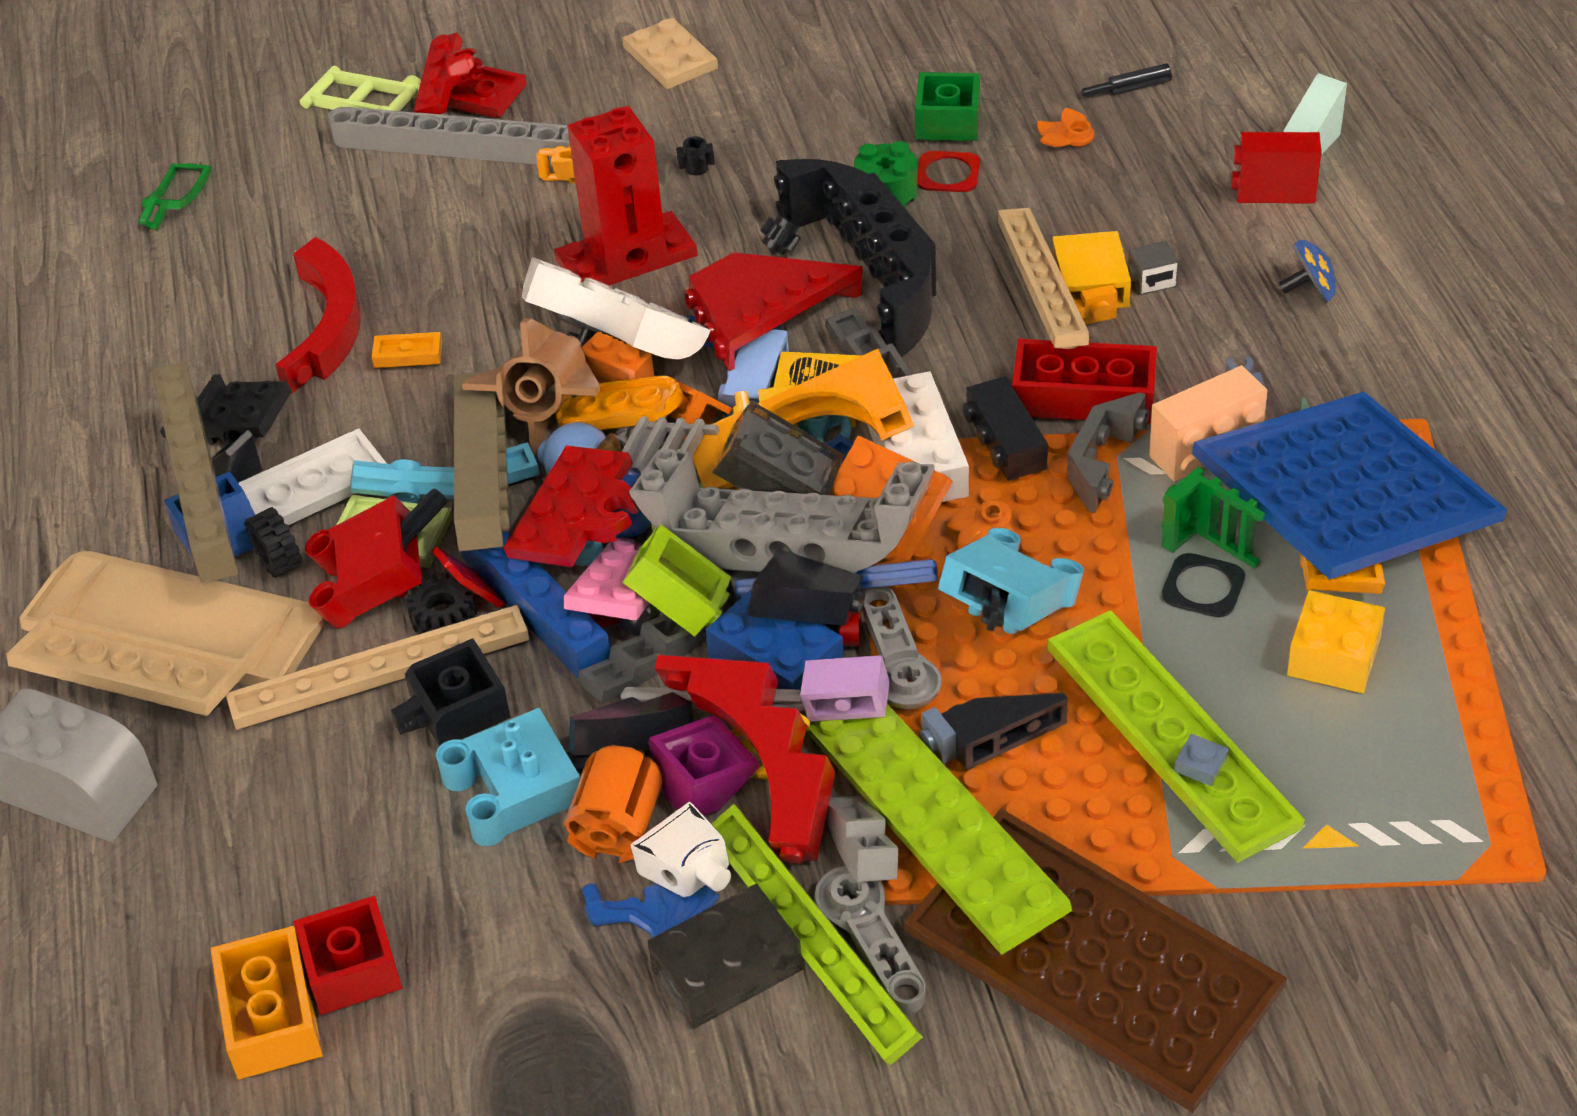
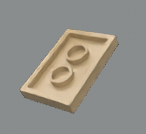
M674 18L662 20L655 25L622 37L623 47L666 89L718 69L717 58Z

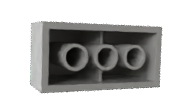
M32 689L19 690L0 712V801L113 843L158 786L145 750L139 740L125 726L104 714Z

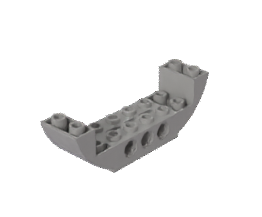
M664 449L657 450L629 493L641 512L656 528L662 524L720 569L761 572L776 551L781 549L856 574L857 571L870 567L885 558L898 545L930 486L935 467L934 464H919L913 461L898 463L878 498L854 497L852 495L832 496L817 493L798 494L785 493L783 491L764 492L751 491L749 489L730 490L717 489L715 487L700 488L691 452Z

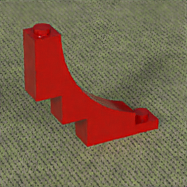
M658 655L654 669L665 686L676 691L687 690L697 708L716 715L721 720L730 724L748 740L760 755L769 781L772 802L768 842L776 855L781 860L792 864H801L803 860L817 861L836 772L827 755L801 753L806 724L797 708L773 707L778 679L770 664Z

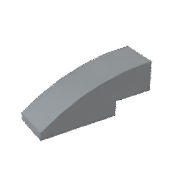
M861 796L830 798L826 821L836 848L857 882L897 879L898 847L885 835V818Z

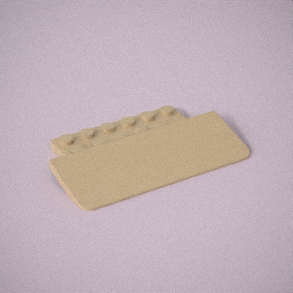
M82 551L68 557L52 572L19 617L21 629L30 632L7 652L6 656L8 666L208 716L237 683L251 686L295 672L326 621L306 601L216 580L202 584L199 576L97 552Z

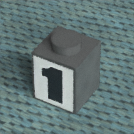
M1167 241L1129 249L1127 268L1131 283H1133L1139 295L1177 287L1179 261Z

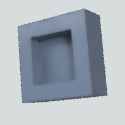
M936 707L923 712L922 731L919 732L922 742L943 764L956 759L955 731Z
M1191 734L1175 762L1174 772L1212 787L1227 759L1229 748Z

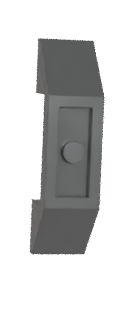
M1136 393L1093 406L1068 452L1067 479L1089 512L1096 513L1102 500L1107 501L1113 487V480L1108 479L1109 463L1097 460L1098 448L1100 445L1105 446L1109 437L1132 443L1138 431L1145 429L1149 418V410L1145 409L1146 394Z

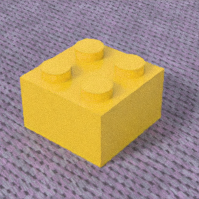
M1309 590L1291 642L1287 676L1364 694L1380 643L1386 607Z

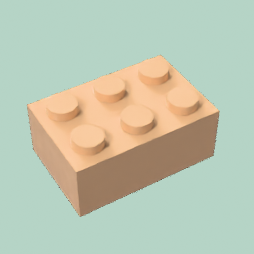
M1241 365L1153 404L1149 457L1173 482L1186 477L1197 467L1201 469L1206 468L1192 455L1194 442L1263 422L1265 420L1267 389Z

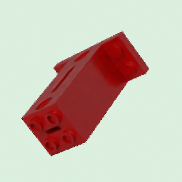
M630 106L614 108L609 112L586 117L580 121L568 124L567 128L584 239L554 249L555 259L560 267L579 275L581 282H584L586 277L610 286L698 256L697 245L673 211L662 213L654 140Z

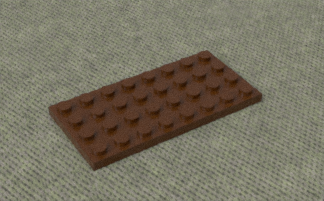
M1000 809L993 818L1067 896L1071 902L1072 911L1001 955L941 885L937 883L904 922V932L1193 1113L1285 988L1287 977L1007 811Z

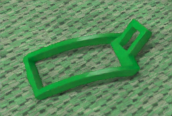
M172 163L157 189L149 196L143 198L141 207L145 208L138 223L157 231L167 209H182L198 196L209 178L211 166L194 163ZM177 170L202 171L195 185L184 197L179 200L160 199L168 189ZM155 206H159L155 218L151 222L149 219Z

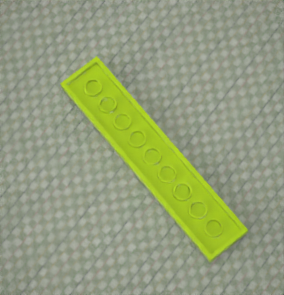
M888 704L885 717L810 722L809 730L806 731L808 735L864 799L885 818V823L1001 955L1072 911L1071 902L1067 896ZM806 712L801 713L802 715L807 717Z

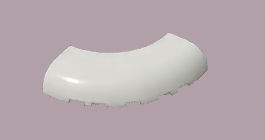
M534 257L531 259L522 291V298L526 302L572 317L615 336L632 347L664 358L678 360L690 357L702 348L709 336L710 330L696 322L690 323L688 322L689 318L674 313L669 309L651 302L648 304L645 300L617 288L613 290L609 288L610 286L591 278L585 277L584 282H581L579 275L572 273L570 270Z

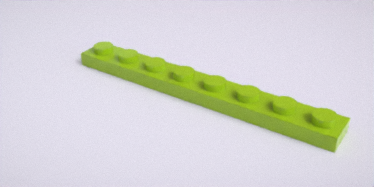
M733 804L711 823L725 841L730 865L883 1060L891 1066L921 1040L923 1036L743 812Z

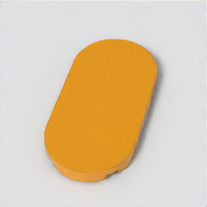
M669 376L599 383L600 392L596 396L579 395L573 398L571 395L555 412V416L560 427L573 422L587 423L599 430L636 426L641 416L647 417L649 422H654L659 417L667 416L681 404L684 394L679 383Z

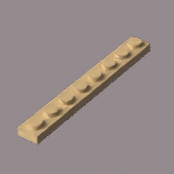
M1030 208L998 210V224L1054 348L1073 349L1077 346L1089 345V331Z
M514 605L229 692L226 698L235 728L238 730L404 679V674L412 664L474 638L482 653L486 654L528 641V630L518 605Z

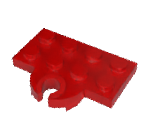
M566 445L505 544L504 550L507 557L573 567L587 541L599 543L617 541L616 535L626 530L632 522L628 513L624 511L613 513V511L626 509L631 514H636L639 511V507L629 493L632 487L625 481H622L633 464L630 454L627 452Z

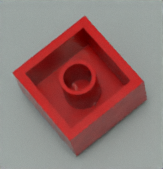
M375 895L293 921L310 986L320 1015L403 989Z

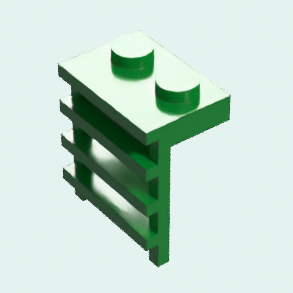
M1200 467L1194 469L1178 484H1173L1166 490L1163 496L1164 513L1161 524L1163 529L1162 547L1174 553L1197 533L1254 569L1260 565V559L1253 556L1252 553L1256 520L1258 522L1262 521L1265 513L1257 508L1256 500L1252 498L1247 502L1239 498V490L1233 487L1230 491H1227L1221 487L1222 480L1217 477L1210 481L1204 477V470ZM1220 499L1224 501L1221 536L1217 534ZM1238 510H1240L1242 512L1239 544L1237 546L1234 543L1236 535L1237 513Z

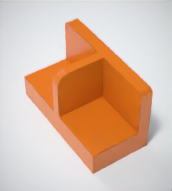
M678 382L684 397L681 404L668 414L675 419L684 418L688 424H694L696 419H703L705 424L711 425L719 410L730 415L733 408Z

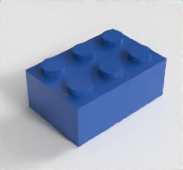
M752 589L706 629L709 659L769 663L778 679L777 689L801 690L805 661L844 658L843 637L820 623L757 618L747 615Z

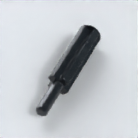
M1165 63L1109 77V82L1083 88L1081 92L1084 97L1108 91L1115 95L1171 81L1172 73L1169 64Z

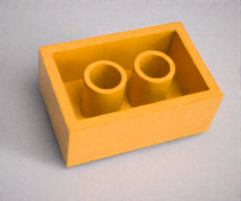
M294 926L210 948L226 1050L238 1080L323 1057L308 974Z

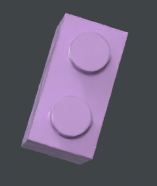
M878 655L805 661L800 696L809 721L885 717L890 682L883 657Z

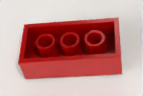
M1018 338L1012 387L1031 417L1086 420L1092 407L1132 394L1143 393L1146 394L1145 409L1149 410L1147 424H1151L1157 346L1089 342V345L1077 346L1073 349L1054 348L1051 340Z

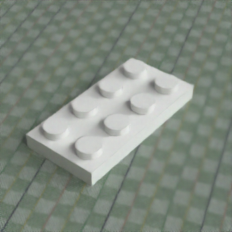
M358 428L241 481L239 485L244 490L255 515L273 507L284 518V523L290 525L349 498L352 494H357L350 493L354 460L387 463Z

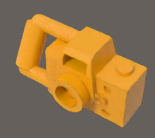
M570 145L569 147L557 146L556 148L539 149L538 153H536L539 177L542 180L575 183ZM549 156H552L551 164L555 173H551Z

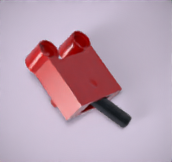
M434 488L410 512L393 495L330 529H322L314 533L306 543V554L327 574L337 576L338 582L325 581L316 586L309 596L310 607L333 628L340 629L350 624L355 617L394 597H405L408 590L422 583L417 535L447 504V498Z

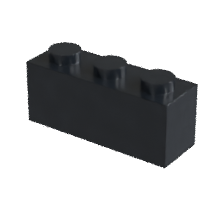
M1006 376L966 387V402L963 403L964 416L968 423L974 424L980 444L987 446L994 467L1001 469L1007 481L1046 470L1048 443Z

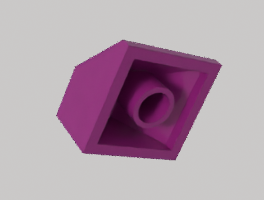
M716 715L649 737L650 750L654 762L658 765L661 773L662 789L665 798L676 810L688 802L692 803L703 816L720 810L759 767V762Z

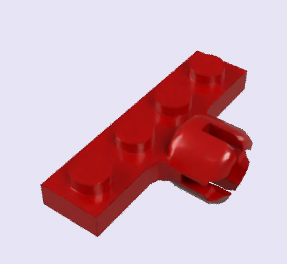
M458 32L450 35L442 34L431 40L413 112L428 114L446 113L453 87L469 86L480 82L484 78L485 71L482 60L478 57L473 58L477 51L474 48L461 50L463 40Z

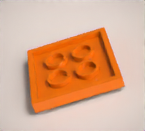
M857 436L825 495H852L854 497L878 498L897 464L913 460L861 436ZM934 470L930 486L898 545L885 558L873 565L910 561L953 483L948 476Z

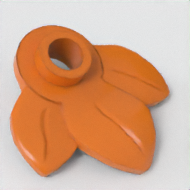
M1065 108L1061 114V121H1037V129L1040 135L1043 136L1040 142L1047 146L1062 147L1071 144L1075 147H1082L1094 139V130L1091 127V123L1087 121L1085 115L1073 109Z
M998 499L987 500L979 507L964 508L956 512L947 525L950 530L959 533L957 540L958 550L986 536L992 528H1005L1014 532L1010 526L1012 521L1011 509L1006 502ZM991 513H999L997 517H988Z

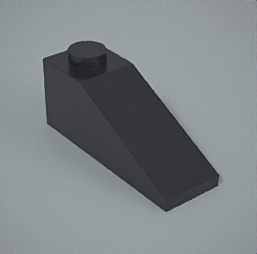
M1065 693L974 698L963 704L951 707L941 715L956 733V758L967 771L1066 724L1068 697Z

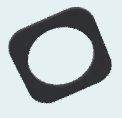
M1185 553L1174 560L1162 589V597L1167 604L1213 617H1224L1234 610L1245 581V572L1240 566L1230 562L1198 554ZM1207 566L1224 573L1231 583V590L1221 601L1201 604L1186 599L1179 592L1176 581L1179 575L1189 568Z

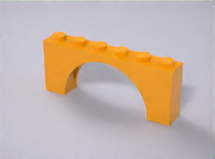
M875 349L711 424L718 425V434H704L692 458L704 488L747 489L748 474L752 463L734 454V452H730L728 447L738 428L737 424L746 411L756 413L765 418L766 421L771 417L787 427L817 416H847L860 420L870 426L878 434L881 441L913 427L914 423L879 350ZM730 477L739 479L737 482L728 481Z

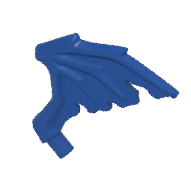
M593 883L587 884L582 888L586 903L584 910L593 925L604 926L631 922L652 936V948L661 953H665L699 934L698 925L720 898V895L716 894L707 885H704L689 897H682L654 883L652 886L644 889L645 899L643 903L635 897L621 901H604L601 899L597 885ZM679 931L684 933L687 939L681 935L670 936L669 933Z

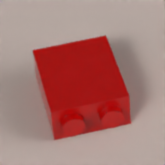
M1241 132L1240 145H1234L1233 164L1238 165V169L1231 172V190H1237V203L1315 204L1322 154L1320 132Z

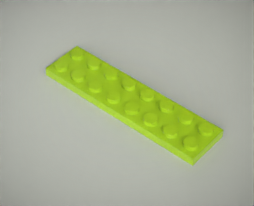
M1111 610L1048 639L1047 650L1237 863L1303 829L1305 819ZM1191 734L1229 748L1227 759L1212 787L1174 772L1175 762Z

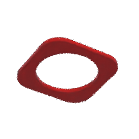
M925 152L919 160L917 171L918 187L927 191L969 192L977 186L980 158L971 152ZM951 158L965 162L970 167L971 173L965 180L959 183L941 184L932 181L926 175V169L937 160Z

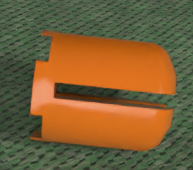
M610 745L595 751L585 763L563 824L569 832L568 843L577 851L595 859L597 853L621 856L619 863L633 860L634 857L630 844L647 833L661 791L662 777L658 765L649 757L643 758L642 752L631 747Z

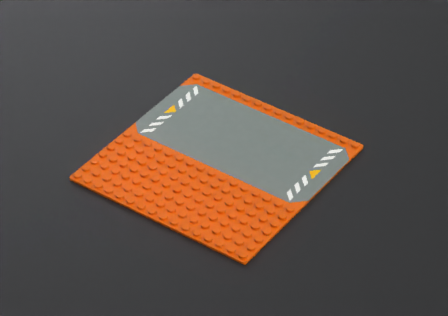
M1398 419L1435 449L1429 425L1425 419ZM1151 430L1138 431L1132 443L1109 437L1105 446H1099L1097 460L1109 463L1108 479L1113 480V487L1107 501L1102 500L1096 513L1087 510L1067 479L1068 452L1078 433L1043 435L1048 443L1047 469L1007 481L1000 468L996 469L994 467L989 449L986 445L982 446L978 437L958 438L969 465V497L949 500L940 504L910 561L935 560L938 568V578L933 582L888 586L896 595L918 653L934 664L941 673V689L933 701L919 709L905 710L896 708L889 703L887 704L920 738L922 713L934 707L942 714L951 707L963 704L974 698L1065 693L1068 697L1066 724L967 771L957 758L944 764L992 817L1000 809L1007 811L1148 896L1541 882L1545 879L1546 867L1458 536L1381 562L1385 579L1382 594L1311 590L1386 607L1380 643L1365 693L1362 694L1287 676L1291 642L1309 590H1306L1303 568L1300 567V552L1264 519L1260 522L1257 520L1255 522L1252 555L1260 559V565L1255 569L1197 533L1174 553L1162 547L1163 496L1171 485L1178 484L1182 479L1173 482L1149 457ZM1207 467L1203 469L1205 478L1211 481L1216 477ZM1221 482L1222 488L1226 489L1227 491L1231 490L1223 482ZM991 499L1002 500L1009 505L1012 512L1010 526L1021 537L1018 552L1049 567L1053 559L1065 558L1076 561L1084 568L1076 602L1072 607H1062L1024 630H1018L1014 634L1005 632L1003 626L995 627L994 631L986 630V624L981 622V615H971L968 611V604L938 590L946 556L958 550L957 540L959 533L948 528L947 525L956 512L964 508L979 507L983 502ZM1220 499L1217 534L1220 536L1224 502L1222 499ZM1238 510L1237 513L1236 535L1234 543L1237 546L1239 544L1242 512L1240 510ZM991 513L988 517H997L999 513ZM1185 553L1198 554L1236 564L1244 570L1245 581L1234 610L1229 615L1213 617L1174 607L1164 601L1162 589L1174 560L1178 556ZM1207 566L1189 568L1182 572L1176 581L1179 592L1186 599L1201 604L1221 601L1231 590V583L1228 577L1221 571ZM878 599L871 601L869 604L880 607L888 602ZM1111 610L1305 819L1303 829L1237 863L1047 650L1048 639ZM888 619L883 621V626H886L887 630L890 629ZM870 634L871 656H878L879 654ZM885 823V835L898 847L897 879L880 880L885 892V905L920 904L938 882Z

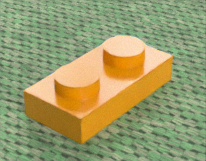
M441 332L374 336L372 350L373 367L440 364L443 343Z

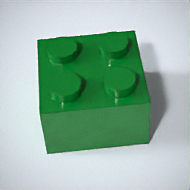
M919 72L915 102V139L928 141H977L980 113V73Z

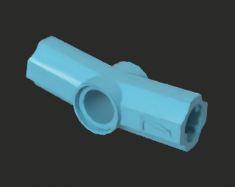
M406 459L396 460L391 464L353 461L350 493L388 496V498L395 495L402 502L417 503L435 488L447 499L453 500L454 467L422 466L416 461Z

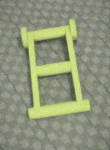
M332 66L300 99V104L306 109L310 108V106H316L331 110L338 107H356L401 111L412 98L417 99L421 79L409 75L403 82L340 71L337 66ZM332 83L358 87L348 99L322 95ZM372 90L398 95L389 106L362 102Z

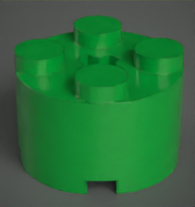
M896 141L892 144L874 145L868 143L860 146L859 153L854 160V167L867 174L874 172L904 208H906V203L912 198L914 202L918 195L917 158L909 150V145L903 141Z

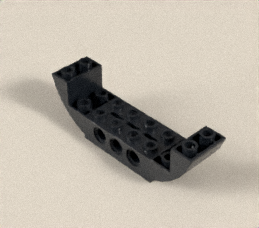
M820 159L776 161L777 175L774 176V184L779 201H776L778 215L781 214L787 217L799 227L825 218L830 225L836 227L843 242L849 243L859 261L862 260L867 265L871 276L874 279H878L884 288L879 289L880 304L877 305V312L881 320V330L878 332L886 345L892 343L900 356L903 357L921 340L930 324L932 297L936 296V244L874 172L867 174L852 166Z

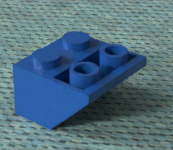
M229 471L217 476L216 480L234 556L236 557L254 548L249 541L250 537L246 533L244 522L245 519L254 516L255 513L244 490ZM177 494L165 499L164 502L174 532L193 558L180 499Z

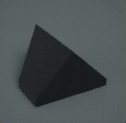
M248 430L220 449L211 458L216 477L230 471L238 483L263 471L253 435Z

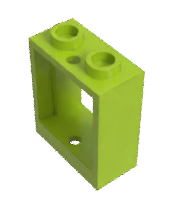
M660 524L639 548L622 583L695 637L704 626L708 628L721 616L723 611L720 608L730 595L726 589L731 577Z

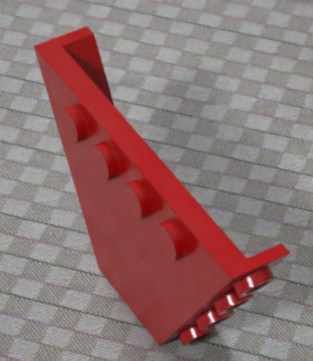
M733 252L690 275L689 289L685 290L684 298L687 309H692L696 323L710 330L706 340L708 343L712 342L718 360L722 359L730 372L735 369V350L831 295L854 298L861 296L863 266Z

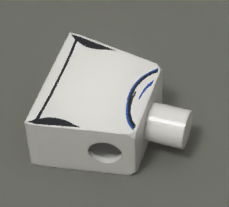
M690 802L630 844L637 873L682 897L691 896L704 885H707L714 891H721L730 881L731 873L727 869L729 860L723 837Z

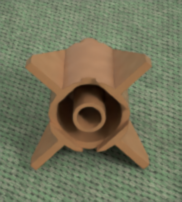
M524 318L520 322L522 347L503 366L466 379L462 383V389L496 391L502 406L506 405L509 410L514 412L512 416L518 420L528 422L530 448L533 455H537L553 413L571 395L596 396L600 392V384L587 364L584 352L581 349V343L576 337L556 332L532 318Z

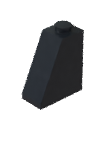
M778 549L753 582L747 615L757 618L845 626L853 613H860L864 604L866 593L861 591L864 576Z

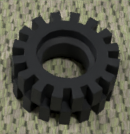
M270 507L245 519L244 525L246 533L250 537L249 541L254 546L256 555L260 557V562L262 565H265L266 571L273 578L302 564V556L299 553L298 545L295 544L296 540L291 535L289 526L284 523V518L281 514L279 515L276 509Z
M441 573V578L436 579L435 574L429 575L430 581L428 582L422 578V583L418 585L419 588L413 587L410 589L411 595H407L406 598L412 628L415 632L418 631L419 634L475 618V615H477L473 591L460 584L454 576L449 579L448 573ZM439 604H453L445 610H430Z

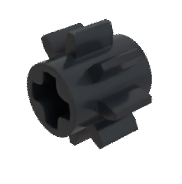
M689 137L684 140L683 147L676 148L679 169L685 168L686 172L690 175H702L708 171V165H715L712 143L706 144L705 139L702 137Z
M781 214L778 215L776 220L769 217L760 230L765 234L762 242L781 255L786 248L792 252L801 239L800 236L796 235L799 226Z

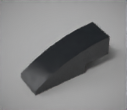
M671 692L644 702L634 697H629L571 716L570 753L573 755H592L595 751L610 745L631 747L635 750L650 749L649 737L692 723V702Z

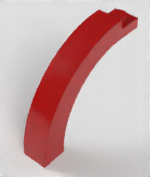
M316 236L293 253L299 279L316 288L325 297L327 304L321 321L310 336L275 364L279 381L288 382L292 390L291 394L314 376L322 380L327 379L341 365L353 348L361 323L359 299L354 278L348 264L333 247Z

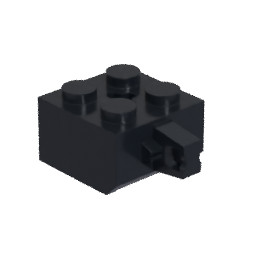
M474 638L412 664L404 674L410 698L391 709L393 722L400 735L428 727L439 746L449 740H461L511 718L505 687Z

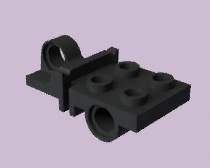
M214 374L199 397H197L209 444L215 445L217 440L221 438L222 442L227 445L247 430L253 435L254 442H256L258 437H264L292 393L288 382L235 381L229 382L226 386L221 375ZM163 426L160 430V433L162 434L163 438H166Z

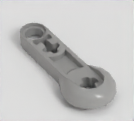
M888 586L866 588L863 591L866 595L862 611L877 652L883 657L889 678L887 703L905 710L919 709L928 705L938 696L941 689V673L934 664L918 653L894 591ZM878 599L888 602L880 607L869 604L871 601ZM887 619L890 626L888 630L886 626H883V621Z
M846 866L832 869L823 875L816 885L814 897L817 906L831 923L847 931L870 972L903 1013H916L925 1003L926 985L922 975L885 915V892L881 881L857 882ZM848 890L852 895L856 894L857 898L851 900L849 896H843V892ZM886 954L889 959L894 958V968L896 971L894 975H892V969L888 962L880 960L881 955ZM907 984L914 986L918 990V994L913 999L903 1000L897 997L895 990L899 986Z

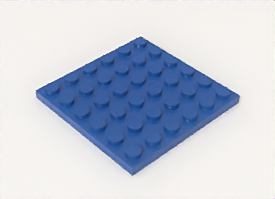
M1364 391L1194 442L1193 456L1216 477L1222 480L1230 489L1234 487L1239 490V498L1246 502L1251 498L1256 500L1257 508L1265 513L1264 520L1329 580L1502 522L1507 512V509Z

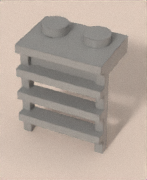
M641 416L622 452H627L631 456L633 464L629 470L641 475L657 450L674 449L677 451L685 434H688L680 451H690L693 457L704 434L717 435L719 427L718 425L705 424L703 419H696L694 424H688L684 418H677L675 423H668L665 417H659L657 422H649L647 417ZM669 433L666 441L664 442L666 434Z

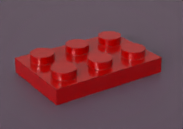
M484 66V78L480 82L465 87H453L447 107L500 118L527 85L526 76Z

